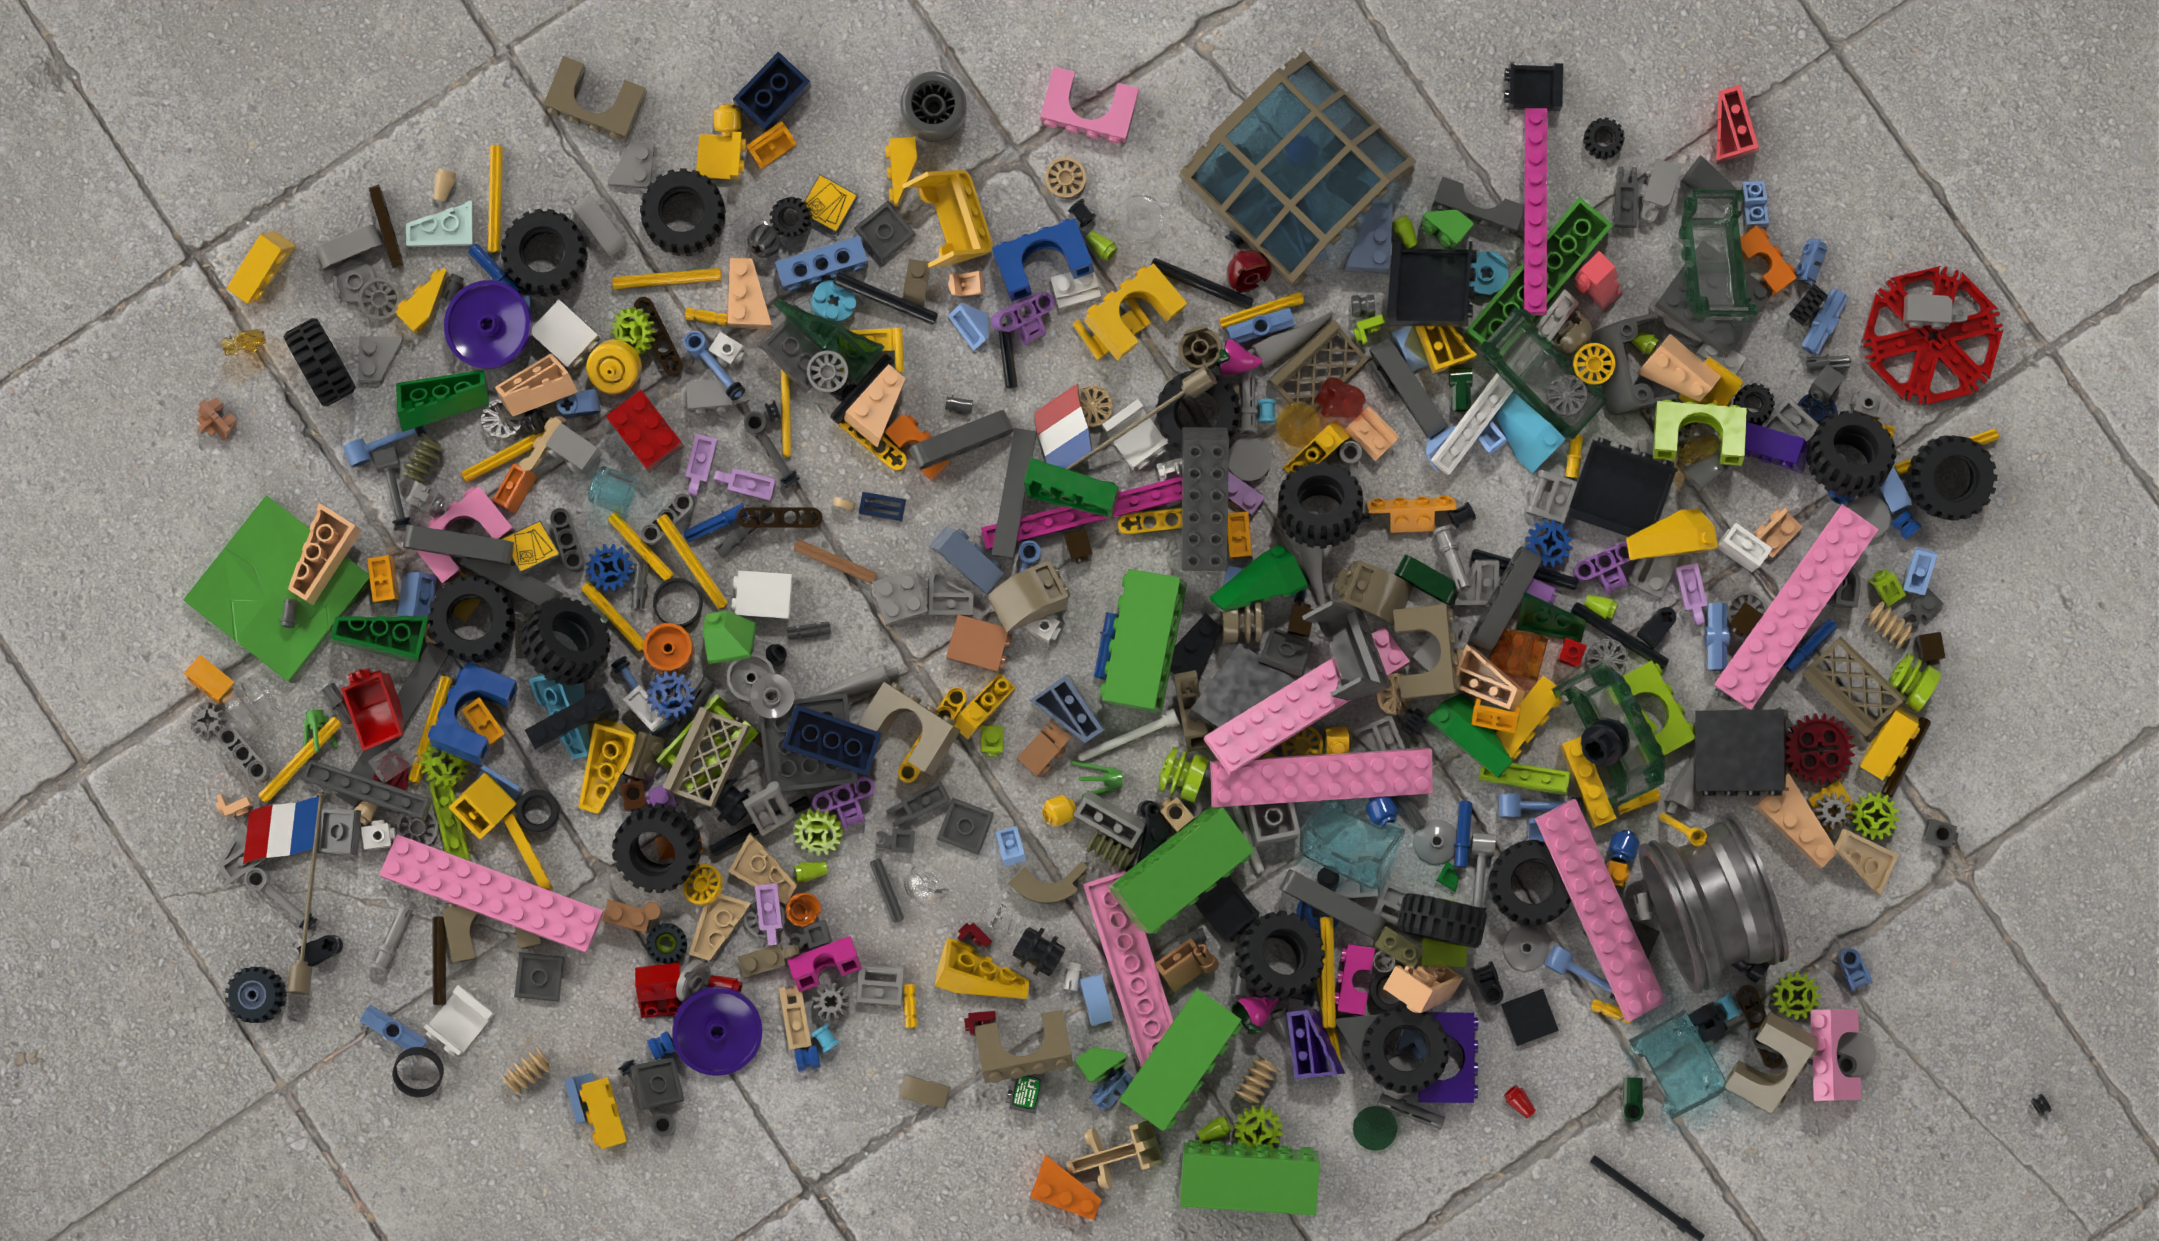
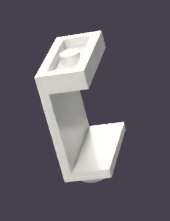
M560 300L532 327L531 336L545 346L569 371L572 367L576 369L583 362L584 359L582 357L588 351L591 353L598 346L599 343L597 341L600 339L589 326Z
M1137 399L1103 423L1102 429L1109 438H1112L1147 413L1144 411L1142 403ZM1150 418L1113 442L1132 470L1137 467L1139 470L1150 463L1149 458L1154 455L1159 457L1168 450L1166 446L1169 445L1168 439L1162 436Z
M1735 523L1718 542L1717 549L1752 573L1761 566L1773 548Z
M738 570V576H734L733 589H737V596L732 598V611H735V614L738 616L780 618L781 620L790 621L792 574Z
M457 985L453 990L454 994L432 1021L424 1026L427 1030L426 1035L435 1042L439 1039L444 1043L443 1049L452 1056L455 1054L461 1056L495 1015L492 1010L465 988Z

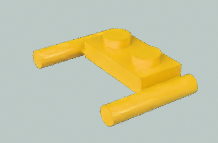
M1130 298L1125 301L1131 308V311H1128L1120 318L1130 332L1135 335L1148 327L1151 322L1136 300ZM1079 319L1072 324L1096 360L1101 359L1110 352L1095 334L1091 337Z
M903 328L839 331V354L846 360L848 369V353L895 351V370L899 373L904 372ZM843 367L840 368V372L844 373L845 369Z

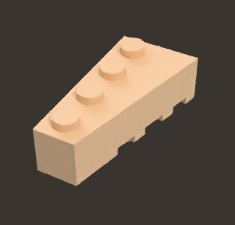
M320 503L316 509L315 519L311 523L308 539L303 545L300 561L297 562L288 590L311 605L315 604L362 532L357 526Z
M1787 773L1786 787L1789 788V791H1782L1781 796H1770L1768 791L1754 807L1817 869L1823 868L1837 853L1834 850L1835 846L1790 774Z

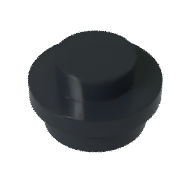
M772 644L766 649V657L771 664L780 666L785 662L787 652L782 645Z
M1323 867L1317 874V881L1320 885L1331 889L1338 884L1339 873L1333 867Z

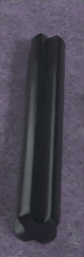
M884 354L832 412L830 418L835 423L839 424L844 419L845 413L888 364L890 366L893 364L894 360L892 357Z

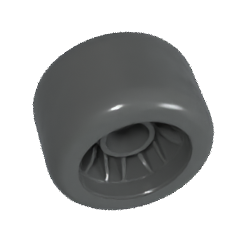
M937 71L919 74L909 81L901 95L900 108L903 122L907 129L921 140L928 142L947 140L954 136L965 122L967 114L966 96L960 84L950 75ZM931 105H937L940 111L932 114L928 111V108Z

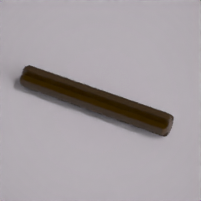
M1925 717L1919 718L1918 727L1920 731L1914 740L1910 738L1905 745L1908 747L1906 753L1902 758H1898L1893 773L1888 777L1881 790L1884 796L1893 797L1931 724L1929 719Z
M443 916L432 918L433 1005L446 1004V927Z

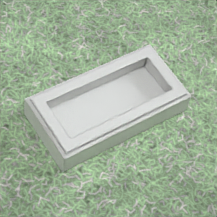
M638 685L623 699V702L654 732L666 721L665 715L662 714L660 717H657V710L651 712L650 708L653 704H647V698L650 696L646 695V692Z

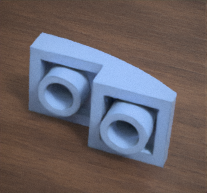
M1742 182L1746 229H1752L1756 225L1758 228H1767L1769 226L1766 206L1765 182Z
M1893 467L1879 489L1891 513L1895 514L1913 504Z
M1101 973L1079 979L1090 1024L1094 1026L1112 1021L1111 1007Z

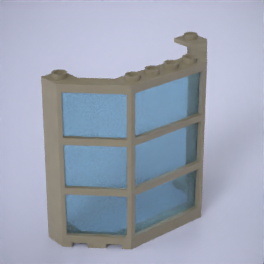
M1304 51L1296 59L1292 58L1284 65V70L1281 68L1275 70L1209 136L1210 139L1206 142L1207 146L1202 145L1192 156L1193 159L1179 173V178L1236 232L1248 246L1262 254L1270 267L1290 287L1295 283L1300 285L1307 277L1305 273L1309 266L1330 243L1335 245L1342 237L1340 233L1345 228L1350 230L1358 222L1356 217L1361 213L1365 215L1374 206L1372 202L1377 197L1381 199L1389 191L1387 187L1396 180L1400 181L1403 177L1407 179L1415 171L1413 167L1416 163V160Z

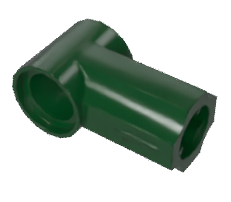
M1449 368L1452 411L1465 412L1471 407L1472 368Z
M1623 1078V1108L1621 1113L1624 1120L1630 1123L1640 1120L1644 1114L1643 1078ZM1629 1106H1635L1638 1109V1116L1636 1118L1628 1116L1627 1108Z

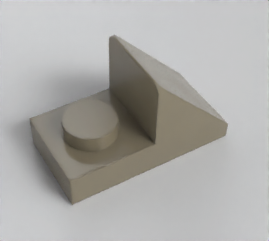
M909 259L903 299L920 306H925L930 273L928 263L930 262Z

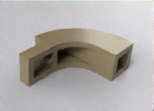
M1196 670L1174 674L1177 702L1187 751L1208 749L1209 746L1204 741V737L1208 734L1205 722L1199 718L1196 722L1188 718L1190 709L1200 697Z
M1081 861L1064 879L1056 883L1041 882L1024 867L1009 882V885L1028 900L1046 904L1056 903L1071 897L1078 891L1073 883L1076 881L1079 884L1088 875L1085 872L1088 867Z

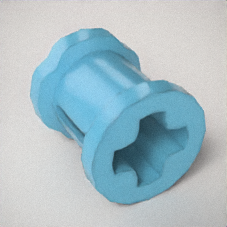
M1257 400V404H1259V418L1257 422L1264 424L1276 423L1275 404H1277V400Z
M1731 992L1715 1001V1004L1719 1005L1724 1013L1725 1021L1743 1012L1742 1008H1738Z
M828 1024L811 1034L812 1037H816L822 1046L823 1053L840 1043L828 1029L830 1027Z

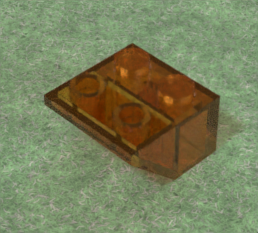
M1505 628L1492 650L1490 661L1507 676L1537 682L1548 639L1533 632Z

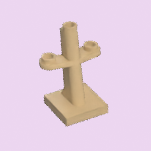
M1147 1120L1129 1126L1133 1142L1106 1150L1103 1149L1097 1130L1094 1127L1088 1129L1084 1134L1085 1140L1088 1145H1092L1095 1153L1067 1161L1068 1172L1074 1174L1099 1166L1098 1184L1101 1189L1105 1188L1107 1190L1113 1186L1108 1163L1138 1155L1142 1170L1164 1163L1152 1123Z

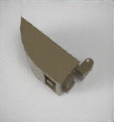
M1050 560L1012 576L988 595V598L1005 631L1008 633L1067 609L1070 592L1057 567H1053Z
M1360 560L1353 561L1347 570L1341 568L1340 573L1336 575L1337 581L1333 583V589L1339 591V603L1358 608L1362 613L1395 626L1393 610L1405 609L1413 586L1407 581Z

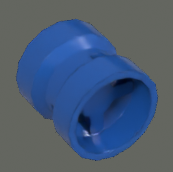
M1908 509L1890 523L1895 529L1900 531V536L1904 540L1922 527L1918 521L1912 519V514ZM1908 520H1910V522H1908L1904 527L1901 528V526H1902L1904 523H1906Z
M668 1031L662 1033L658 1038L647 1040L655 1060L661 1059L666 1053L676 1052Z
M816 1045L810 1046L807 1052L801 1048L794 1050L799 1072L805 1071L809 1068V1065L814 1069L821 1067Z

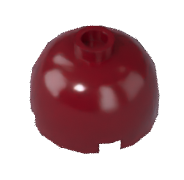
M1251 250L1235 253L1227 266V279L1232 289H1236L1239 293L1259 287L1256 283L1262 279L1266 282L1272 273V268L1264 256L1257 251Z

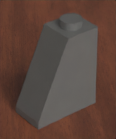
M1701 155L1681 180V182L1721 212H1724L1726 208L1731 210L1738 201L1735 196L1739 191Z
M1380 1014L1336 1019L1338 1030L1363 1071L1366 1070L1365 1062L1362 1059L1364 1035L1371 1023Z

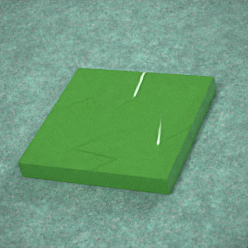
M266 495L183 601L291 683L332 631L335 617L344 616L370 583V578L367 572L345 556L314 605L288 590L297 562L300 561L303 545L308 539L310 528ZM284 599L298 601L295 619L297 624H295L294 628L282 627L279 621L283 614Z

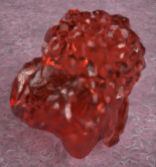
M1330 377L1322 383L1321 391L1316 396L1315 401L1322 405L1321 415L1323 417L1340 416L1341 418H1353L1362 413L1366 399L1363 391L1359 388L1345 384L1339 378Z

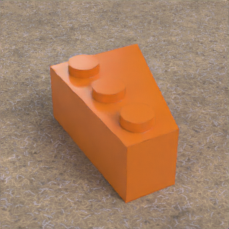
M1045 1154L1030 1198L1094 1220L1101 1198Z

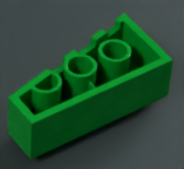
M484 370L396 383L397 414L402 432L490 404L489 388Z
M428 616L335 617L329 643L417 663Z

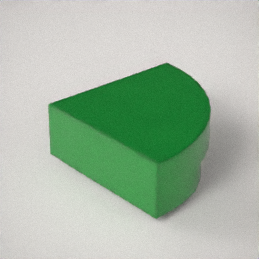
M1447 861L1436 881L1456 892L1458 887L1457 872L1453 865Z

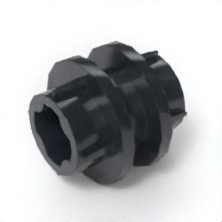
M1611 718L1598 719L1585 729L1581 736L1583 755L1591 764L1603 767L1613 765L1629 750L1630 739L1627 728L1620 720Z
M727 777L714 808L716 807L721 812L717 820L720 823L725 820L731 826L737 825L748 814L743 801L750 798L749 794L751 793L748 788L743 792L736 788L740 782L737 777L733 780ZM711 787L703 792V799L709 801L713 793ZM708 806L706 807V809H707L709 812L714 809V808H711V807H708Z
M1028 927L1013 950L1012 956L1021 961L1019 966L1022 968L1027 962L1036 966L1033 972L1034 975L1037 976L1041 972L1050 976L1066 951L1065 947L1057 943L1059 938L1057 936H1054L1051 942L1043 938L1042 935L1045 929L1042 927L1039 932Z

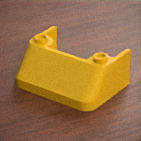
M931 171L902 184L903 189L918 188L921 200L927 204H934L947 244L940 246L939 258L928 263L929 268L951 266L983 256L992 251L993 242L973 180L967 171Z

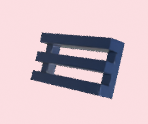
M862 492L859 514L902 522L906 499ZM866 498L894 502L901 505L900 507L871 503L866 502ZM864 506L899 512V516L864 510Z

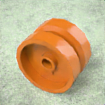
M662 623L652 628L646 635L643 652L649 665L657 673L664 675V672H667L668 676H672L673 671H676L677 676L691 667L695 658V647L689 634L681 626L674 623ZM668 647L672 648L670 652L666 650Z

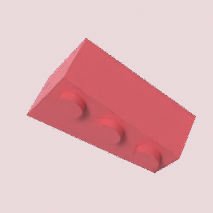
M1740 85L1719 91L1716 164L1759 152L1758 142Z
M1600 251L1580 269L1573 280L1575 289L1582 295L1585 293L1603 312L1622 295V291L1618 289L1620 283H1615V280L1618 278L1616 268Z

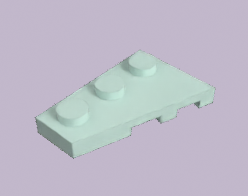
M473 201L406 223L407 247L474 245Z

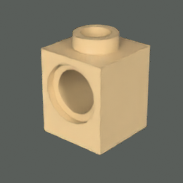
M1170 797L1160 805L1163 808L1160 811L1161 815L1176 833L1194 819V816L1178 797L1174 800ZM1178 807L1182 812V816L1179 819H1172L1169 815L1171 808Z

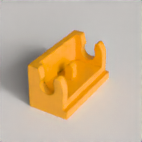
M781 121L746 145V148L762 170L795 147L797 143Z
M1249 512L1228 513L1227 532L1230 558H1253Z
M385 555L367 558L373 603L383 604L387 601H400L394 557Z
M201 654L184 672L185 678L219 706L234 689L233 685L235 682Z
M480 697L461 710L477 734L488 738L489 748L494 746L496 741L505 737L504 731Z
M1482 698L1476 699L1471 725L1516 733L1521 706H1516L1515 712L1480 705Z

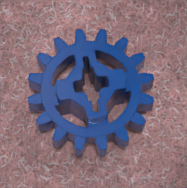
M1545 519L1542 521V526L1535 523L1534 528L1536 530L1529 529L1528 533L1531 537H1525L1524 539L1526 542H1529V545L1525 546L1526 549L1538 554L1534 547L1536 546L1542 552L1541 555H1538L1541 556L1543 568L1547 563L1550 564L1551 568H1554L1555 561L1561 565L1563 563L1561 557L1566 559L1569 557L1566 550L1570 551L1573 549L1572 546L1568 545L1573 538L1566 536L1569 533V529L1563 531V523L1556 526L1555 520L1547 524ZM1547 529L1544 536H1536L1538 532ZM1556 532L1561 536L1562 541L1558 540L1555 535ZM1550 536V543L1554 545L1547 551V545L1543 542ZM1553 551H1561L1558 556L1550 558Z
M603 544V550L601 551L596 547L595 552L597 554L595 556L589 554L588 556L592 561L585 563L586 566L590 567V570L586 571V575H592L589 579L590 583L597 582L595 586L597 589L604 586V592H608L609 587L616 592V586L618 585L621 588H625L623 582L631 581L628 574H634V571L629 569L630 566L634 565V562L627 561L630 554L626 553L623 555L624 548L620 547L616 550L615 544H612L610 549H608L606 544ZM605 554H612L609 558H601ZM621 559L624 562V572L619 568ZM601 563H604L605 565H611L613 563V567L618 573L614 571H608V573H606L607 570ZM595 565L600 567L599 577L596 575ZM610 578H618L617 581L608 582Z
M673 671L672 676H668V673L664 672L663 678L656 675V683L651 681L649 686L652 689H647L646 695L651 696L647 698V704H653L650 708L651 712L657 710V717L664 714L666 720L670 716L677 720L678 714L685 717V709L691 710V703L695 701V697L692 696L695 688H689L691 681H683L684 674L679 678L676 677V671ZM681 687L685 692L686 698L680 692ZM674 690H675V696H674V697L672 696V697H671L670 699H668V701L666 702V700H667V695H670V694L673 693ZM656 693L658 694L657 696L661 698L660 704L656 699Z

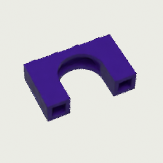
M1429 1012L1433 1015L1432 1017L1440 1021L1441 1027L1446 1031L1447 1036L1459 1044L1463 1053V1063L1458 1073L1446 1080H1436L1429 1087L1418 1091V1102L1474 1103V1099H1478V1085H1474V1076H1478V1062H1474V1053H1478V1040H1474V1031H1478V1017H1474V1013Z

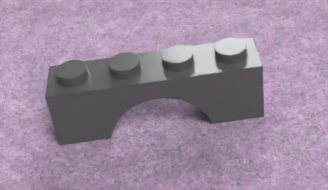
M1442 177L1432 204L1438 211L1457 209L1468 219L1478 221V225L1485 228H1490V226L1498 228V232L1505 235L1516 234L1525 210V205L1508 199H1504L1493 208L1483 209L1476 207L1467 199L1463 183L1446 177Z

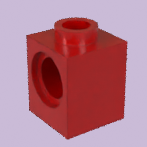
M1565 638L1556 661L1577 669L1581 664L1587 645Z

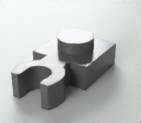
M1927 588L1925 595H1920L1911 603L1915 609L1906 612L1903 618L1906 619L1909 615H1913L1915 617V622L1912 624L1913 628L1919 625L1921 616L1926 620L1929 619L1944 603Z
M893 829L892 836L883 831L877 832V836L885 837L883 844H876L877 848L883 849L891 845V852L914 853L915 831Z
M826 920L803 927L805 934L793 933L790 935V939L796 937L800 939L799 950L803 949L806 943H808L811 949L832 942Z

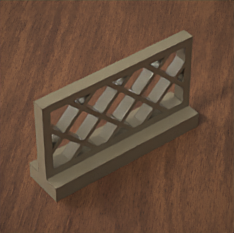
M1332 320L1267 381L1272 387H1275L1303 419H1306L1353 375L1368 358L1343 332L1340 325L1335 320ZM1337 334L1344 340V349H1332V339ZM1347 344L1352 348V350L1347 349ZM1319 351H1328V364H1316V354ZM1332 351L1344 352L1343 365L1331 364ZM1347 352H1355L1361 360L1356 365H1347ZM1303 366H1312V379H1300V369ZM1316 366L1328 367L1327 380L1315 379ZM1331 367H1343V377L1340 380H1331ZM1287 381H1296V394H1287L1282 386ZM1300 381L1312 382L1311 395L1299 394ZM1315 382H1327V392L1324 395H1315ZM1299 397H1311V407L1306 412L1299 407Z
M1841 636L1802 673L1865 736H1868L1879 723L1905 700ZM1838 645L1846 651V657H1835V648ZM1821 661H1831L1832 671H1824L1818 664ZM1835 661L1846 662L1847 672L1836 671ZM1851 662L1859 663L1862 666V673L1851 672ZM1836 676L1847 677L1848 687L1840 686L1837 683ZM1852 677L1863 678V687H1852ZM1867 678H1874L1878 682L1879 688H1867ZM1852 692H1863L1864 702L1854 700ZM1868 693H1879V703H1869ZM1883 694H1891L1897 701L1893 704H1885ZM1869 707L1880 708V717L1875 720L1869 714Z
M699 707L663 788L676 797L680 796L714 808L750 727ZM714 720L720 721L723 728L712 733L711 726ZM736 727L742 729L739 736L731 740L728 731ZM725 733L728 742L717 746L714 738ZM711 740L713 749L703 753L701 749L703 743ZM730 747V756L722 760L719 751ZM716 753L718 762L708 767L705 758ZM702 760L704 769L693 773L692 767L694 763ZM721 767V776L712 780L710 771ZM707 774L709 782L698 787L696 778ZM692 780L695 789L687 793L683 792L684 784ZM711 787L713 793L709 801L703 799L701 791Z

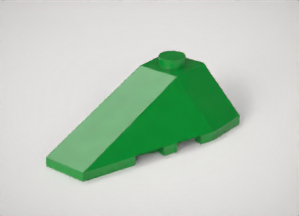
M1279 544L1259 555L1210 596V601L1223 611L1249 606L1251 601L1262 599L1263 602L1271 601V597L1282 595L1283 598L1291 596L1307 588L1308 584L1294 555Z
M1462 693L1441 702L1427 718L1433 728L1499 779L1513 761L1493 729L1471 725L1475 703Z

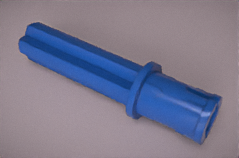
M474 244L470 247L468 253L494 281L505 283L520 293L521 288L512 281L508 273L504 272L479 244Z
M740 503V505L725 512L722 510L721 514L685 530L684 536L686 540L692 542L726 525L731 526V523L736 521V512L744 507V505ZM745 511L744 515L740 516V519L748 516L747 511Z
M1106 612L1103 631H1100L1102 636L1094 671V677L1107 678L1105 665L1111 658L1109 645L1111 639L1115 638L1116 631L1113 630L1115 618H1118L1119 614Z
M1828 619L1800 647L1797 646L1793 654L1783 664L1784 667L1793 673L1805 660L1808 661L1810 659L1809 655L1837 629L1836 623Z
M1470 801L1459 802L1456 844H1454V847H1456L1454 867L1468 868L1469 848L1472 846L1469 845L1472 802Z

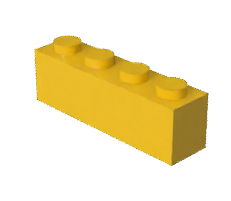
M1544 675L1536 682L1520 703V718L1516 733L1500 730L1495 733L1513 761L1521 753L1522 750L1519 747L1525 741L1528 744L1536 734L1533 732L1538 724L1542 727L1550 717L1547 714L1552 707L1556 709L1564 700L1561 697L1564 691Z
M1581 736L1559 745L1578 794L1582 798V803L1592 828L1615 820L1616 816L1595 764H1591L1583 755Z

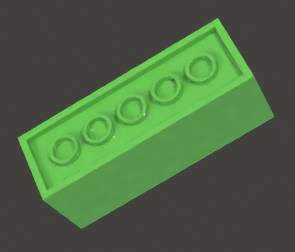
M1128 569L1127 574H1124L1122 579L1124 592L1123 596H1120L1118 600L1120 612L1119 617H1116L1114 620L1113 630L1116 633L1115 638L1110 641L1109 652L1111 653V658L1105 665L1107 678L1106 683H1102L1100 696H1103L1102 700L1111 706L1162 715L1187 583L1179 577Z
M1211 805L1107 888L1138 930L1148 934H1155L1164 927L1163 924L1167 920H1173L1181 914L1182 908L1186 905L1194 904L1202 892H1208L1216 886L1215 882L1221 877H1228L1234 871L1233 868L1236 865L1247 862L1251 858L1250 854L1255 850L1225 809L1212 807Z
M1197 988L1124 1091L1119 1101L1163 1132L1166 1128L1171 1130L1177 1121V1118L1174 1116L1178 1110L1182 1112L1185 1110L1190 1102L1188 1096L1192 1091L1196 1093L1203 1084V1081L1200 1080L1204 1073L1210 1074L1217 1063L1213 1060L1218 1054L1220 1056L1224 1054L1229 1046L1226 1043L1229 1037H1235L1242 1028V1025L1239 1024L1242 1019Z
M1189 1140L1188 1143L1183 1142L1180 1207L1316 1215L1320 1170L1318 1151H1314V1148L1301 1147V1150H1297L1285 1145L1278 1146V1148H1269V1145L1266 1144L1247 1147L1245 1143L1224 1145L1220 1141H1212L1211 1144H1202L1199 1140Z

